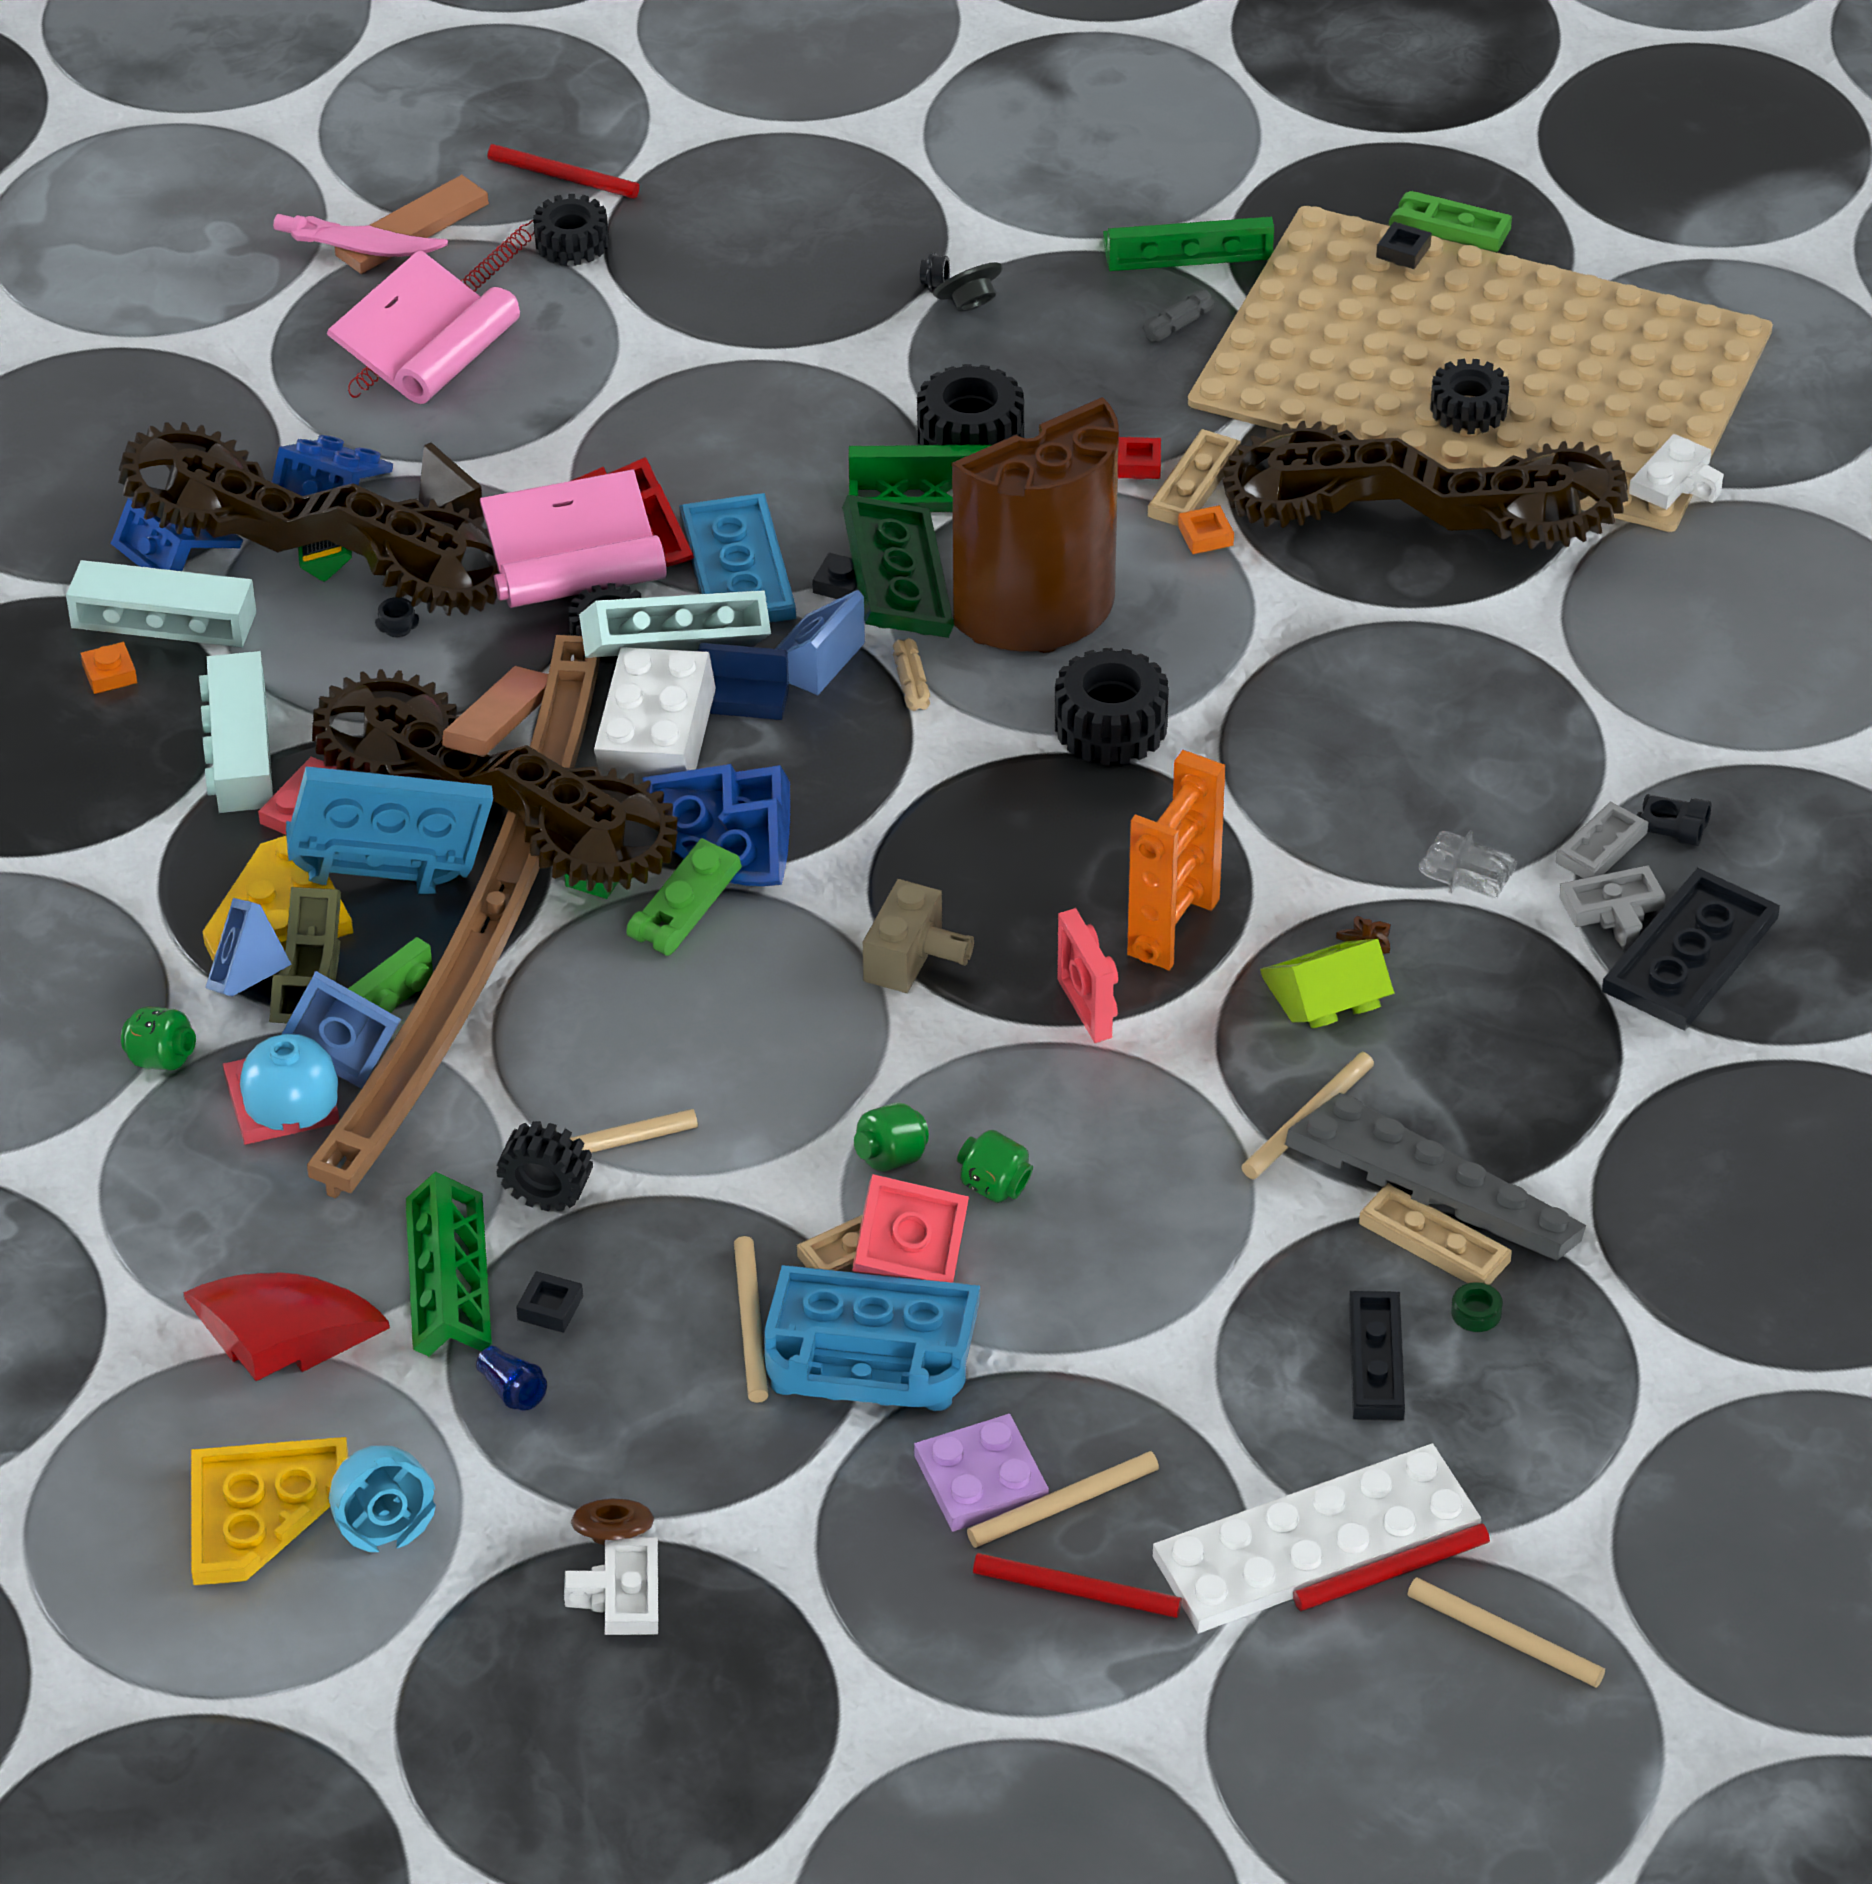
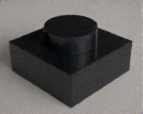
M1393 222L1377 244L1376 258L1392 262L1398 266L1415 269L1431 247L1432 233Z
M828 553L812 580L813 593L839 599L858 590L852 558Z
M536 1271L516 1306L517 1320L564 1333L583 1298L582 1284Z

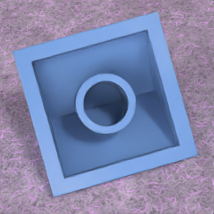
M856 590L806 614L775 648L788 652L789 684L819 695L864 645V596L859 590Z
M237 898L232 899L207 980L206 989L233 997L292 965L260 904Z
M316 971L282 1034H299L315 1040L330 1054L336 1074L362 1089L401 1019Z

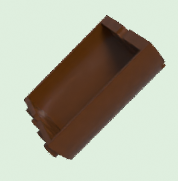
M1103 397L1039 424V435L1034 438H1022L1014 435L952 463L954 626L972 638L974 642L1010 651L1050 653L1059 647L1077 642L1092 634L1111 612L1115 599L1119 425L1114 410Z

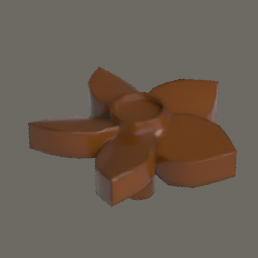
M1357 915L1354 919V929L1336 932V939L1342 941L1378 939L1382 953H1390V943L1387 937L1390 933L1391 924L1381 921L1372 923V920L1363 919Z

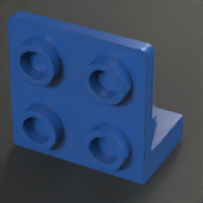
M319 435L318 440L298 439L296 444L279 447L272 482L301 496H306L352 483L359 486L361 478L391 473L393 463L380 459L381 454L375 450L368 448H355V450L344 447V441L339 438Z
M127 498L111 541V545L139 567L174 571L183 570L191 548L240 549L243 543V539L237 534L213 538L206 529H201L199 537H195L191 528L185 527L181 534L176 533L175 525L171 523L164 528H160V518L157 516L147 520L144 519L145 507L137 509L131 507L133 498Z

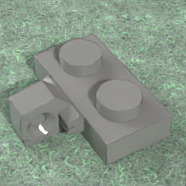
M1649 865L1560 883L1559 898L1575 927L1599 922L1603 929L1613 927L1615 939L1622 949L1630 948L1640 936V929H1642L1641 921H1644V913L1662 910L1665 905V894Z

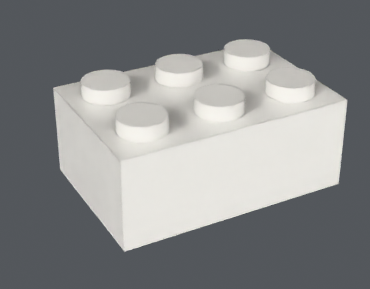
M620 647L594 747L597 766L601 776H607L609 771L615 768L617 778L624 779L629 773H634V784L639 785L643 782L642 777L696 769L716 689L709 652Z

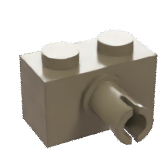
M897 879L862 942L863 981L908 993L928 955L957 962L963 966L968 964V960H970L973 952L974 937L942 929L941 890Z

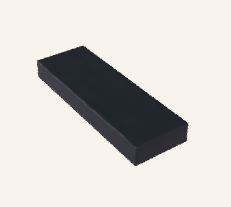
M1350 1291L1349 1323L1353 1419L1404 1420L1405 1396L1400 1292Z

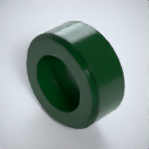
M1479 1282L1467 1283L1455 1291L1452 1298L1451 1315L1455 1323L1465 1330L1472 1332L1488 1331L1494 1328L1501 1320L1503 1300L1500 1293L1488 1284Z

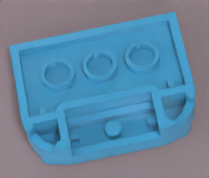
M306 766L291 822L286 821L288 859L292 860L302 870L308 872L309 881L321 885H326L329 873L416 881L418 894H435V885L450 881L458 875L466 878L471 872L493 802L492 786Z
M782 1265L765 1326L764 1361L766 1373L771 1379V1388L774 1392L782 1395L799 1394L831 1400L877 1403L885 1406L897 1405L926 1407L933 1411L945 1410L951 1406L952 1397L963 1388L966 1381V1363L980 1303V1286Z

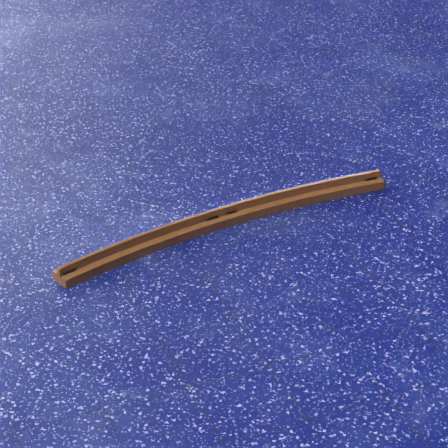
M556 635L544 696L530 747L564 768H575L590 711L600 657L584 658L585 652L582 636ZM572 655H574V661H571ZM510 810L507 812L492 853L464 915L418 1001L363 1088L307 1163L308 1177L326 1184L327 1195L336 1199L341 1191L353 1192L410 1112L470 1014L516 924L540 867L539 856L530 855V843L524 840V823L522 818ZM504 884L503 892H499L501 885ZM487 916L490 917L484 933H480ZM346 1156V1161L341 1168L336 1167L341 1159Z

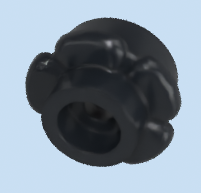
M931 252L928 259H922L920 263L921 284H927L929 292L933 293L940 284L950 278L948 256H938L936 252Z
M392 597L384 600L379 605L378 618L375 620L379 631L386 632L391 637L399 638L406 636L410 633L411 629H415L418 626L419 615L415 614L411 601L403 597Z

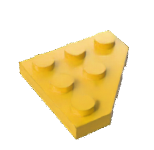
M286 836L259 845L203 930L204 944L213 961L233 898L261 905L285 951L291 887L335 889L329 876L326 885L309 881L308 872L302 870L292 860L288 859ZM340 900L337 938L353 933L352 919L342 900Z
M338 1437L191 1449V1573L193 1585L247 1581L330 1508L328 1498L333 1476L341 1463L348 1458L347 1438Z

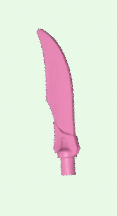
M277 214L273 224L275 230L290 233L297 241H315L375 256H412L419 249L429 253L448 245L447 239L409 236L369 225L341 226L340 224L324 221L314 216L305 218L299 215L290 217Z

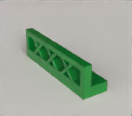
M1272 217L1108 228V231H1103V243L1109 271L1269 260L1273 253L1274 224Z
M992 445L849 446V495L858 496V490H877L881 493L880 495L865 498L929 508L930 512H953V497L947 494L952 489V463ZM907 490H921L924 492L920 497H908L903 493Z
M435 1171L406 1198L413 1350L429 1357L449 1338H452L483 1352L492 1344L483 1193ZM452 1199L466 1205L467 1218H464L452 1202ZM454 1233H457L468 1247V1256L454 1239ZM457 1270L460 1271L471 1286L470 1294L457 1278ZM459 1308L463 1310L472 1322L473 1328L459 1322Z

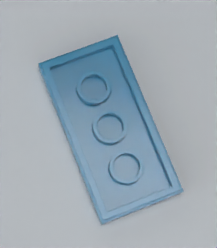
M765 493L679 505L684 535L694 555L691 562L700 594L765 590L769 623L796 619V605Z

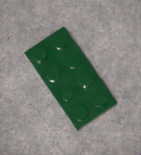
M847 495L842 509L858 590L864 596L865 624L883 629L890 628L915 632L921 635L949 638L954 627V620L930 509Z

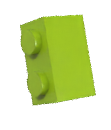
M1378 939L1341 942L1260 969L1263 980L1291 1022H1309L1311 1029L1337 1022L1338 1017L1336 1013L1352 1008L1353 1014L1381 1007L1380 998L1395 994Z

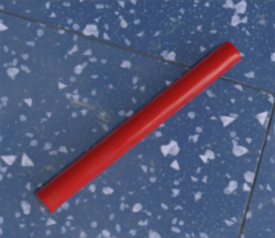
M495 144L490 145L487 153L488 159L633 199L638 196L640 189L639 183Z
M1483 1523L1296 1590L1293 1592L1295 1605L1299 1611H1304L1490 1542L1488 1530Z
M977 1553L973 1566L974 1574L1178 1618L1182 1604V1597Z

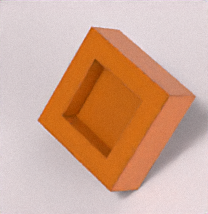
M1220 505L1179 513L1178 528L1192 554L1234 546V531Z
M124 642L81 653L82 665L94 694L138 683L135 667Z

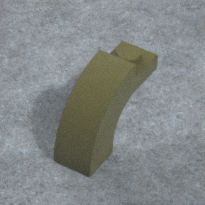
M291 887L285 953L292 965L280 970L278 975H273L270 1023H288L316 971L336 982L341 942L337 939L341 892L339 890Z

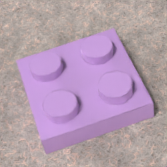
M1010 1414L914 1443V1456L952 1532L985 1522L1049 1494V1488Z

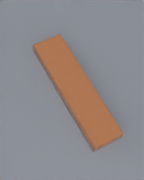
M460 175L369 226L399 234L428 238L488 205V193L465 176ZM334 246L335 256L360 274L392 258L363 254Z
M514 666L443 731L442 745L482 757L487 755L542 703L548 674Z

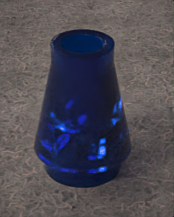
M496 1346L487 1347L478 1356L476 1361L477 1370L486 1377L507 1407L526 1411L534 1408L542 1401L547 1391V1380L538 1365L503 1352Z

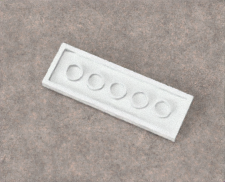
M1432 1443L1154 1543L1153 1558L1177 1597H1182L1181 1606L1199 1634L1293 1599V1592L1478 1525L1481 1523V1517Z

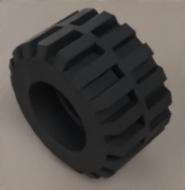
M962 364V367L956 368L951 366L945 368L943 373H934L930 376V381H924L921 385V391L917 395L918 444L994 445L1014 435L1024 438V392L1022 387H1018V382L1013 377H1006V372L1000 369L991 370L990 366L986 365L976 367L972 366V364Z
M1103 648V651L1100 652L1090 650L1084 652V657L1075 656L1069 660V666L1061 668L1059 678H1056L1054 725L1061 745H1067V751L1073 755L1081 754L1082 760L1088 762L1097 760L1102 765H1110V762H1119L1120 765L1128 764L1130 759L1141 760L1147 757V751L1155 752L1160 747V741L1165 739L1168 727L1169 687L1166 674L1161 673V667L1156 662L1149 663V657L1141 653L1134 655L1132 650L1123 648L1121 651H1113V648Z

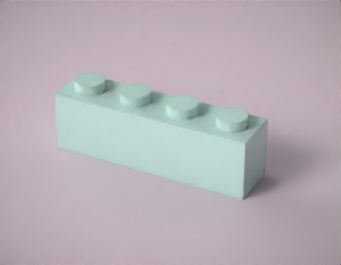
M85 560L80 561L66 594L71 628L242 648L256 615L252 579Z
M765 590L599 600L592 603L579 614L585 658L618 656L620 647L698 651L700 643L754 647L771 634Z
M261 651L206 656L208 675H199L202 702H209V705L201 706L204 733L211 732V736L203 737L206 764L213 763L212 768H205L208 796H217L219 813L261 809L273 796L266 691Z

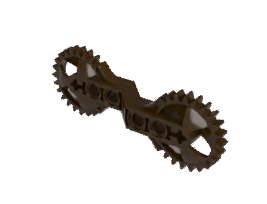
M1301 421L1296 429H1290L1289 425L1284 423L1281 432L1275 433L1272 429L1267 428V437L1262 439L1257 436H1251L1252 446L1239 445L1237 447L1239 455L1229 456L1230 466L1223 468L1225 478L1222 479L1230 508H1236L1239 517L1248 514L1250 523L1263 518L1265 527H1269L1275 520H1280L1281 527L1285 528L1292 519H1296L1299 525H1304L1305 517L1311 515L1314 519L1320 520V511L1326 510L1335 514L1354 501L1400 499L1450 531L1491 529L1502 540L1512 536L1514 545H1518L1527 539L1530 549H1533L1539 542H1545L1546 548L1551 549L1555 541H1561L1565 547H1569L1570 538L1574 537L1585 542L1587 541V532L1603 533L1601 523L1614 524V514L1623 513V502L1628 501V485L1625 470H1622L1621 461H1613L1612 452L1610 451L1601 454L1598 445L1585 451L1583 442H1579L1571 449L1568 448L1566 441H1562L1558 449L1552 450L1550 445L1546 443L1543 445V451L1540 453H1536L1529 448L1527 449V458L1523 459L1513 455L1497 467L1448 469L1400 438L1358 440L1348 430L1338 433L1336 425L1323 430L1321 421L1315 423L1311 428H1306L1305 421ZM1268 458V469L1261 472L1255 467ZM1590 496L1597 501L1594 506L1580 514V500Z
M165 422L162 432L154 426H149L147 435L140 432L136 433L134 442L128 441L125 452H123L119 471L121 472L118 483L124 485L122 494L126 497H133L131 504L133 509L146 508L144 519H151L155 516L160 518V528L166 527L169 523L174 524L177 534H181L185 527L191 528L195 537H199L201 529H206L213 538L237 534L277 553L329 540L364 556L373 575L385 576L382 584L384 587L396 586L398 588L395 597L411 596L412 607L417 606L420 602L427 603L429 613H433L436 606H440L447 616L451 615L453 607H457L462 614L468 615L471 606L481 612L486 602L492 605L496 602L497 592L494 575L499 574L488 530L482 527L484 517L481 516L474 520L468 518V508H464L460 513L454 512L452 502H448L444 509L438 508L434 499H430L428 507H424L417 498L393 502L354 483L301 496L266 480L258 462L247 461L249 455L247 450H234L236 440H229L225 443L220 441V431L213 433L211 436L206 435L203 425H200L196 432L190 431L186 422H182L180 430H175L172 425ZM166 465L170 473L165 490L148 486L141 476L140 469ZM466 547L480 549L490 567L466 571L461 564Z
M379 669L377 678L371 679L363 671L360 672V682L356 683L352 679L345 677L343 678V689L331 685L329 687V697L320 696L319 708L313 710L312 741L316 742V754L324 755L325 767L337 764L336 770L490 785L493 791L492 803L497 802L522 818L524 823V840L530 843V855L539 856V867L547 868L553 866L552 878L554 879L565 874L569 875V886L571 887L580 880L586 881L587 891H592L596 883H603L605 890L611 892L615 882H619L626 890H629L632 878L646 884L648 882V871L660 875L662 863H670L672 850H676L678 818L672 816L673 804L663 803V791L650 793L651 782L649 780L639 785L634 784V773H629L624 779L617 778L615 768H612L607 776H601L597 766L564 768L528 745L493 755L487 754L484 757L443 746V731L459 717L456 716L457 706L456 704H448L447 692L435 694L436 683L431 682L423 687L420 686V675L416 674L409 681L403 680V674L400 670L395 673L393 678H387L383 669ZM347 712L364 713L363 738L353 737L331 727L337 715ZM626 820L638 822L656 830L659 834L656 841L652 845L623 846Z

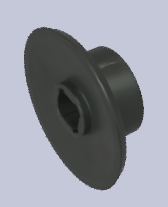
M992 262L965 270L940 284L934 290L933 295L940 300L953 298L960 312L980 307L996 296L991 281L1001 273L1002 264Z

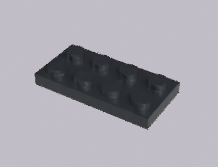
M1697 867L1603 978L1602 992L1685 1031L1776 922L1779 916L1780 905Z

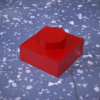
M1119 437L1118 478L1161 479V438Z

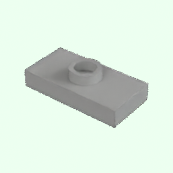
M1610 801L1557 851L1556 864L1582 878L1603 875L1647 834L1648 821Z

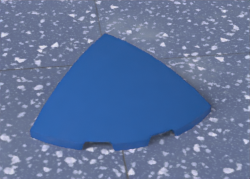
M731 764L642 777L643 782L647 780L651 782L650 793L663 791V803L673 804L672 816L678 818L676 850L673 851L682 860L685 859L697 842L703 838L739 856L742 867L729 883L745 886L782 885L790 834V781L780 765L736 772Z

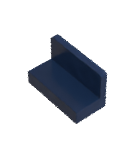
M713 643L699 644L698 651L709 652L716 687L710 714L774 720L783 719L789 692L788 652L786 650Z

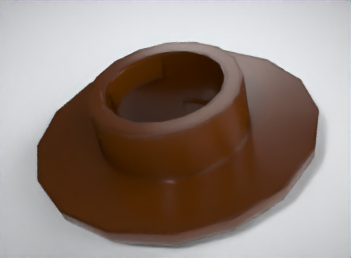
M615 1498L596 1500L584 1504L574 1512L571 1519V1525L576 1532L590 1537L594 1542L605 1545V1540L627 1539L643 1534L652 1527L654 1517L648 1507L636 1501Z

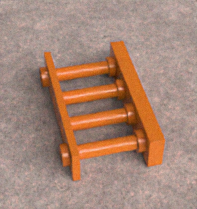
M1182 750L1174 760L1173 801L1157 822L1136 814L1131 819L1127 955L1170 971L1174 965L1175 925L1190 904L1212 911L1220 900L1225 764Z

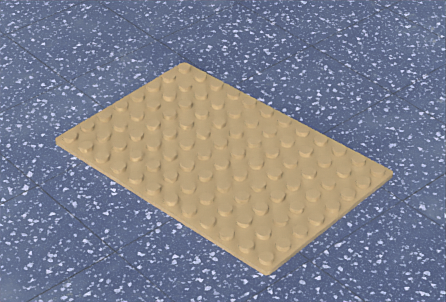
M1302 206L1298 209L1188 395V405L1191 408L1281 431L1284 423H1287L1290 429H1296L1301 421H1305L1306 428H1311L1315 423L1321 421L1323 430L1336 425L1338 433L1348 430L1358 440L1400 438L1448 469L1497 467L1513 455L1523 459L1527 458V449L1529 448L1536 453H1540L1543 451V445L1546 443L1550 445L1552 450L1558 449L1562 441H1566L1568 448L1571 449L1579 442H1583L1585 451L1598 445L1601 454L1608 451L1612 452L1613 461L1620 460L1622 470H1625L1628 485V501L1623 502L1624 512L1614 514V518L1666 532H1673L1677 529L1693 495L1682 493L1666 510L1629 494L1630 480L1673 434L1711 449L1712 457L1772 333L1773 324L1771 321L1755 315L1742 314L1718 308L1714 305L1678 298L1674 295H1665L1641 289L1634 285H1625L1601 279L1594 275H1585L1553 265L1520 259L1513 255H1504L1480 249L1473 245H1464L1440 239L1436 236L1431 237V247L1415 269L1398 266L1392 262L1376 258L1377 244L1390 226L1363 220L1356 216H1347L1327 211L1320 207ZM1465 358L1466 364H1472V359H1480L1481 366H1484L1488 361L1494 364L1493 371L1497 368H1501L1504 371V376H1507L1509 379L1510 387L1506 418L1504 421L1500 420V426L1494 429L1489 425V432L1485 433L1476 428L1475 434H1467V429L1461 428L1460 433L1452 431L1453 425L1444 428L1440 425L1441 419L1435 421L1432 417L1433 412L1430 410L1433 376H1436V371L1439 368H1445L1446 363L1451 361L1457 366L1458 359ZM1590 496L1580 500L1581 510H1588L1597 501Z

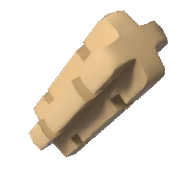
M911 638L904 641L898 639L893 644V657L895 664L898 666L897 672L902 691L905 694L906 706L912 711L919 708L925 710L930 705V692L928 685L925 683L926 677L920 656L917 654L919 652L917 644Z

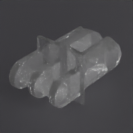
M1449 831L1439 832L1435 838L1436 844H1432L1428 848L1427 857L1422 858L1419 863L1421 873L1429 878L1449 884L1448 893L1451 894L1456 886H1460L1494 899L1498 898L1516 869V858L1505 852L1473 842V831H1469L1466 837Z

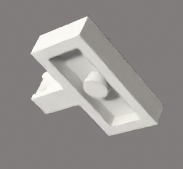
M1673 434L1630 480L1629 494L1666 510L1682 493H1690L1713 503L1722 492L1724 474L1708 465L1711 458V449Z
M658 1537L605 1540L604 1565L594 1566L592 1571H565V1607L592 1609V1611L600 1613L605 1611V1635L658 1634Z

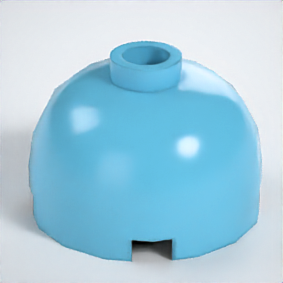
M299 1034L277 1035L257 1044L244 1061L241 1072L240 1089L245 1111L256 1123L273 1130H283V1124L298 1122L300 1129L306 1128L326 1118L336 1106L338 1099V1077L330 1054L315 1040Z
M388 1445L369 1446L355 1451L345 1459L333 1476L328 1498L335 1524L341 1534L352 1546L367 1552H380L377 1546L397 1540L396 1549L408 1545L424 1532L434 1516L436 1507L433 1502L434 1482L425 1468L409 1452Z

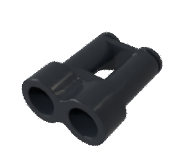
M1646 794L1643 802V813L1638 812L1637 816L1648 821L1647 832L1677 837L1679 843L1699 846L1703 831L1710 820L1712 803L1711 801L1691 798L1690 802ZM1653 814L1663 815V816H1668V817H1673V818H1658V817L1654 816Z

